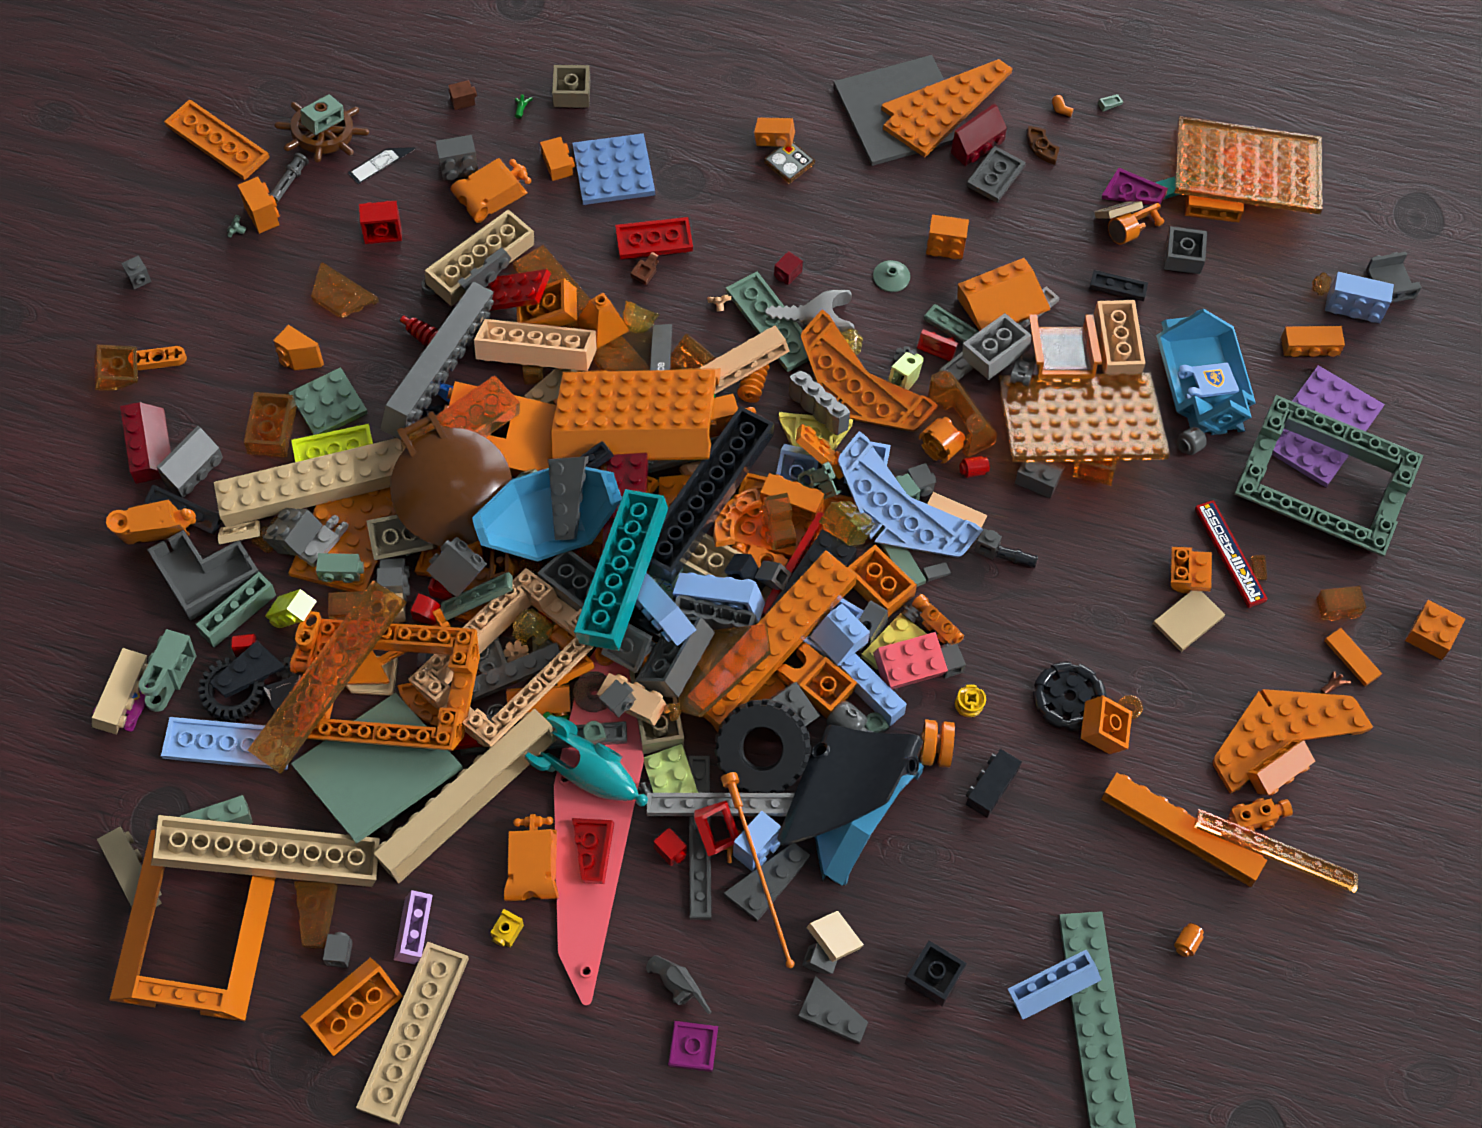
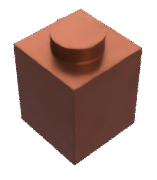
M469 80L448 85L450 98L455 110L475 105L474 98L477 97L475 87H471Z

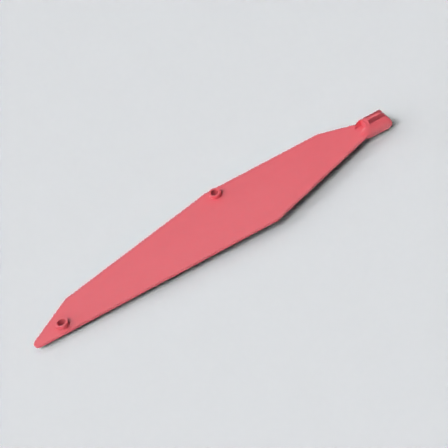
M594 651L590 659L595 668L579 677L569 721L575 725L587 724L590 721H597L599 723L626 721L627 743L605 746L622 756L620 763L632 777L638 790L644 756L637 718L625 712L618 718L602 703L597 695L609 673L615 676L620 674L631 683L629 669L615 661L609 666L598 664ZM574 747L562 748L560 760L575 768L579 764L580 753ZM557 772L554 782L555 830L557 829L556 885L559 893V899H557L558 954L582 1004L587 1006L591 1004L635 800L615 801L597 797L579 788L569 780L563 782L562 780L565 777ZM572 818L613 820L614 829L605 884L583 883L581 880ZM585 970H591L590 974H583Z

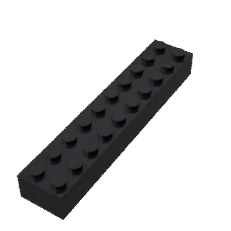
M742 406L739 407L711 447L709 459L701 461L668 508L647 569L648 572L670 584L673 583L774 435L773 422Z

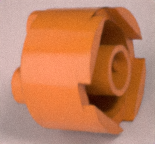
M948 417L936 419L919 435V440L921 438L923 440L921 446L933 460H942L941 463H946L960 451L964 445L963 441L966 439L965 435L952 425Z

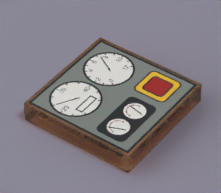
M793 142L792 147L780 146L764 159V163L790 184L815 164V159Z

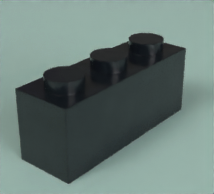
M1002 749L999 750L997 755L995 753L991 755L987 762L989 767L986 771L984 769L981 770L976 779L979 782L975 787L971 786L966 793V797H968L966 805L988 818L1022 764V761Z

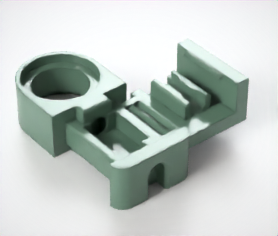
M829 462L822 464V468L817 470L811 468L798 475L797 481L803 486L812 488L819 485L818 488H821L824 493V499L842 492V490L837 491L832 479L835 478V474ZM805 475L809 476L811 480L810 485L805 482Z

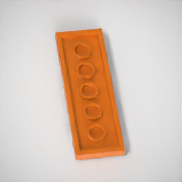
M190 99L164 121L166 127L243 180H246L270 158L268 152Z

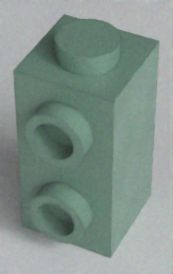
M318 553L316 573L318 579L324 582L343 581L351 583L353 581H360V574L364 573V562H361L359 554Z

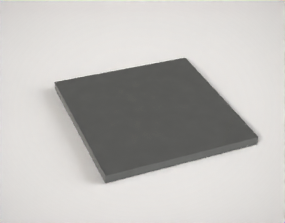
M932 55L834 81V88L871 166L917 154L916 151L883 130V125L891 116L882 111L881 106L886 102L943 81L944 78ZM965 120L935 148L953 144L954 132L966 123Z

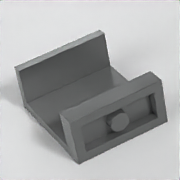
M1406 252L1374 256L1370 259L1366 268L1370 279L1394 284L1391 303L1417 298L1422 288L1420 282L1411 283L1403 264L1407 256Z

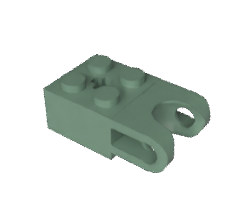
M166 629L164 635L159 637L157 648L149 656L148 666L139 681L140 691L146 695L145 703L149 710L155 712L164 710L174 690H180L196 658L190 636ZM155 696H161L159 703H151Z

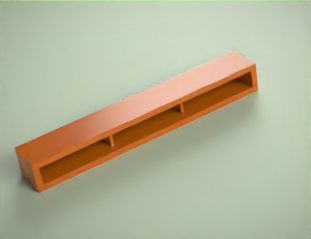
M1115 774L1101 799L1249 887H1252L1267 862V859L1263 858L1259 852L1249 850L1240 841L1232 840L1225 836L1223 831L1206 825L1204 820L1194 818L1185 809L1170 804L1166 798L1151 793L1147 787L1134 783L1124 774Z

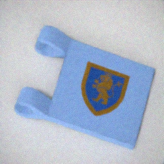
M1228 363L1193 367L1181 365L1179 367V378L1185 379L1193 375L1198 387L1188 389L1187 399L1194 395L1202 398L1239 392Z

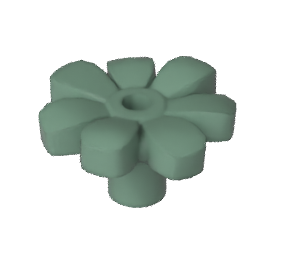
M237 214L234 216L231 226L228 227V237H232L236 231L244 234L246 230L245 227L240 225L239 220L241 217Z

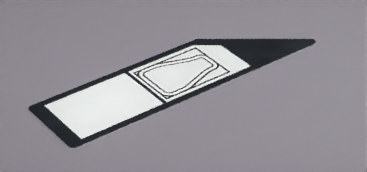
M386 148L349 171L348 174L360 184L416 148Z

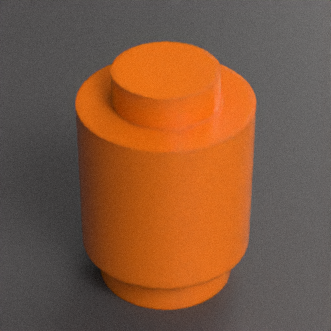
M1192 923L1185 926L1174 944L1177 953L1183 957L1194 956L1203 940L1204 931Z

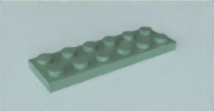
M758 271L726 287V293L732 296V301L758 335L776 326L786 339L790 352L777 359L786 372L809 361L801 339L803 330L799 324L791 319L788 321L784 318L779 320L777 317L772 319L765 314V310L771 306L775 308L778 306L784 308L785 306Z

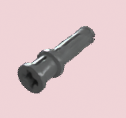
M300 153L294 154L292 162L285 167L286 172L271 194H269V196L272 195L276 203L280 201L293 180L301 175L303 167L308 165L309 160Z

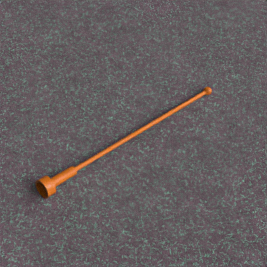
M736 772L727 773L721 777L723 787H728L734 807L738 809L787 960L786 967L793 968L794 961L790 958L741 808L743 804L737 788V784L740 782Z

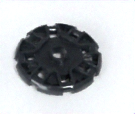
M1065 661L1052 664L1051 668L1048 670L1044 669L1039 674L1034 683L1036 688L1033 691V700L1037 711L1042 713L1043 719L1059 729L1061 727L1068 728V731L1082 729L1083 716L1081 714L1084 712L1085 701L1100 696L1107 697L1102 680H1098L1096 673L1092 669L1080 663L1075 665ZM1069 672H1073V673H1077V674H1076V676H1075V675H1069ZM1056 675L1058 679L1054 681L1052 676ZM1088 681L1092 684L1090 688L1085 684ZM1043 690H1048L1049 695L1045 694ZM1071 693L1075 699L1069 701L1065 699L1064 694ZM1051 706L1053 710L1050 711L1047 707ZM1063 714L1069 715L1070 720L1063 719Z

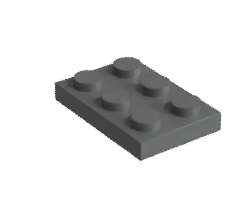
M994 146L968 180L967 187L998 203L1023 170L1026 162Z

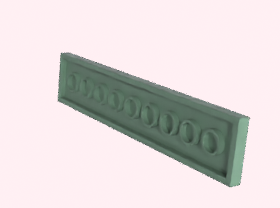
M1103 913L1060 914L1058 918L1064 959L1066 960L1087 949L1101 977V981L1070 996L1089 1128H1136Z

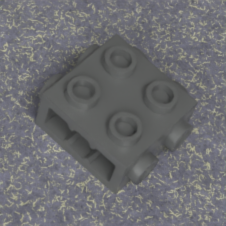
M458 537L452 542L447 540L440 548L442 553L440 555L436 553L430 559L429 563L431 565L426 570L433 579L439 581L456 598L487 565L480 555L475 554Z

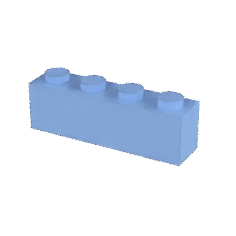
M855 653L838 666L857 682L854 691L876 713L881 714L889 726L905 714L907 704Z
M1086 949L1008 988V991L1022 1019H1025L1101 981V977Z

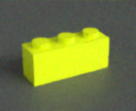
M299 589L277 597L265 617L277 628L303 622L316 603V600Z

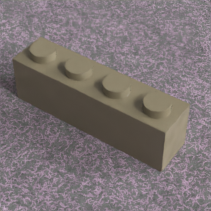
M120 826L101 836L97 841L132 907L142 869L140 861L144 859L138 848L133 849L131 844L135 841L130 832H124ZM159 891L156 907L162 904L159 896L162 895L161 891Z

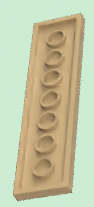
M427 942L357 1104V1110L397 1125L400 1124L469 960L467 955Z

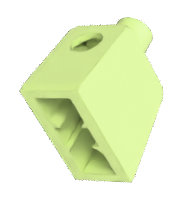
M905 353L892 366L888 382L909 390L919 377L923 357L919 354Z

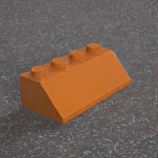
M370 957L300 1017L328 1051L335 1056L397 1003L403 995L381 966Z

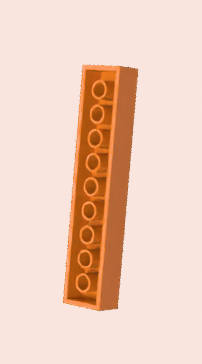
M825 550L689 697V705L719 730L720 724L728 714L750 700L856 584L857 575Z

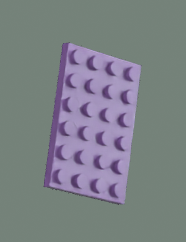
M1319 365L1292 400V402L1363 431L1368 430L1385 405ZM1283 429L1272 452L1273 456L1324 487L1329 485L1349 456L1286 429Z

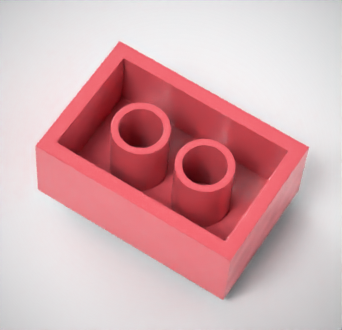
M936 632L879 647L873 652L880 677L892 690L942 676L948 671Z

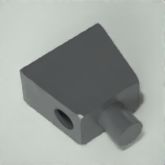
M871 600L859 618V621L870 632L867 645L870 646L888 623V610Z

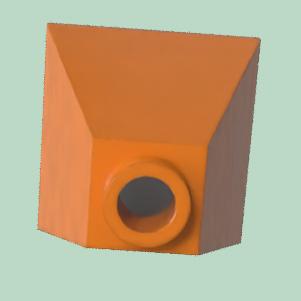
M604 293L591 299L576 321L581 329L596 331L597 349L629 332L628 327Z

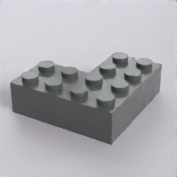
M184 530L168 538L173 552L170 553L164 541L147 549L190 621L220 605L259 572L239 540L205 559L201 558Z

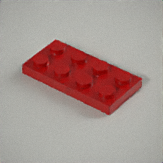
M688 217L615 225L620 259L646 257L652 252L657 255L693 251Z
M547 269L497 276L486 287L494 291L492 296L494 303L489 311L539 304L551 273Z

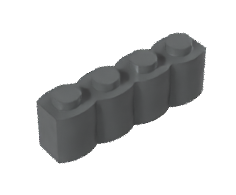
M798 371L790 375L788 394L792 400L800 403L802 408L813 414L818 422L825 424L831 433L839 435L848 430L850 411L844 404L837 402V399L832 394L825 392L824 388L819 383L813 381L807 373Z
M685 595L676 597L675 604L686 617H702L710 628L719 634H733L739 639H744L756 626V615L750 611L735 610L727 605L716 606L710 601H696L694 598Z

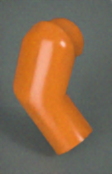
M1061 95L1054 96L1052 104L1055 111L1071 117L1074 108L1065 106Z

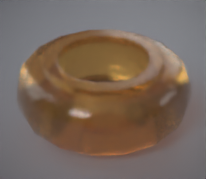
M1126 695L1118 702L1123 707H1125L1126 703H1131L1136 707V710L1132 711L1131 719H1136L1143 712L1141 700L1134 695Z

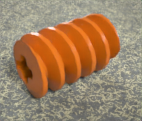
M768 364L741 379L737 394L742 400L750 403L760 400L761 390L764 388L763 384L766 381L765 377L769 370Z

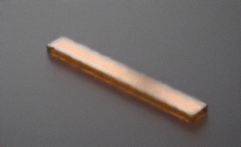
M1201 809L1196 813L1194 828L1353 893L1358 888V874Z

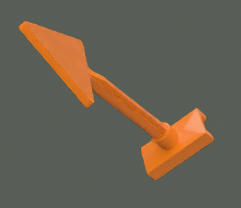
M440 608L433 612L437 622L433 626L450 627ZM361 649L340 680V683L342 685L388 684L390 680L382 666L406 652L389 651L380 657H376L373 650Z

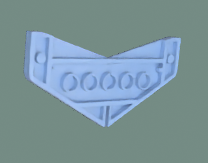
M860 431L839 455L838 464L870 540L881 526L885 528L874 543L951 557H961L983 531L982 528L971 521L963 520L906 494L875 451L872 443Z

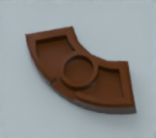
M1028 126L1027 141L1031 150L1040 159L1055 165L1060 147L1053 145L1047 139L1046 129Z

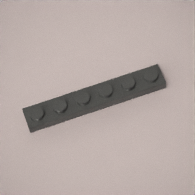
M551 644L476 676L471 703L537 675L561 652L558 644Z

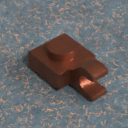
M652 252L645 262L640 259L630 273L631 277L647 285L656 273V266L659 263V260H657L658 255Z

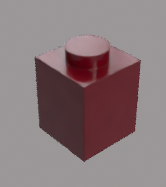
M788 251L774 265V276L778 281L789 285L802 272L803 260Z

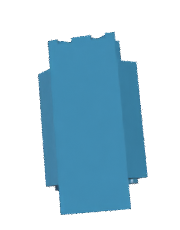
M1205 309L1198 310L1189 317L1162 321L1163 331L1157 334L1156 337L1177 412L1188 418L1190 427H1197L1204 433L1211 432V435L1226 434L1227 430L1232 429L1244 432L1243 422L1252 418L1249 407L1256 404L1234 327ZM1219 363L1229 364L1239 392L1202 398L1194 395L1187 399L1188 389L1198 387L1193 375L1185 379L1179 378L1178 372L1181 365L1193 367Z

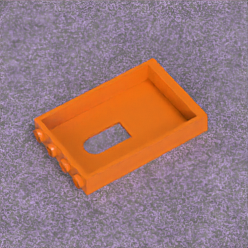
M455 381L454 387L449 388L447 399H450V403L444 407L443 416L446 419L445 423H440L442 428H462L473 431L470 428L469 421L477 415L510 422L506 439L479 432L476 433L490 440L501 451L508 463L511 476L517 477L520 472L531 469L540 471L549 468L548 459H553L552 426L556 405Z

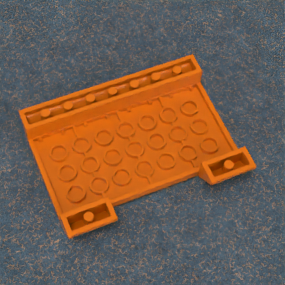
M721 368L563 372L552 426L553 459L580 457L601 441L606 444L613 455L647 452L648 460L709 459L711 449L709 429L715 385H719Z

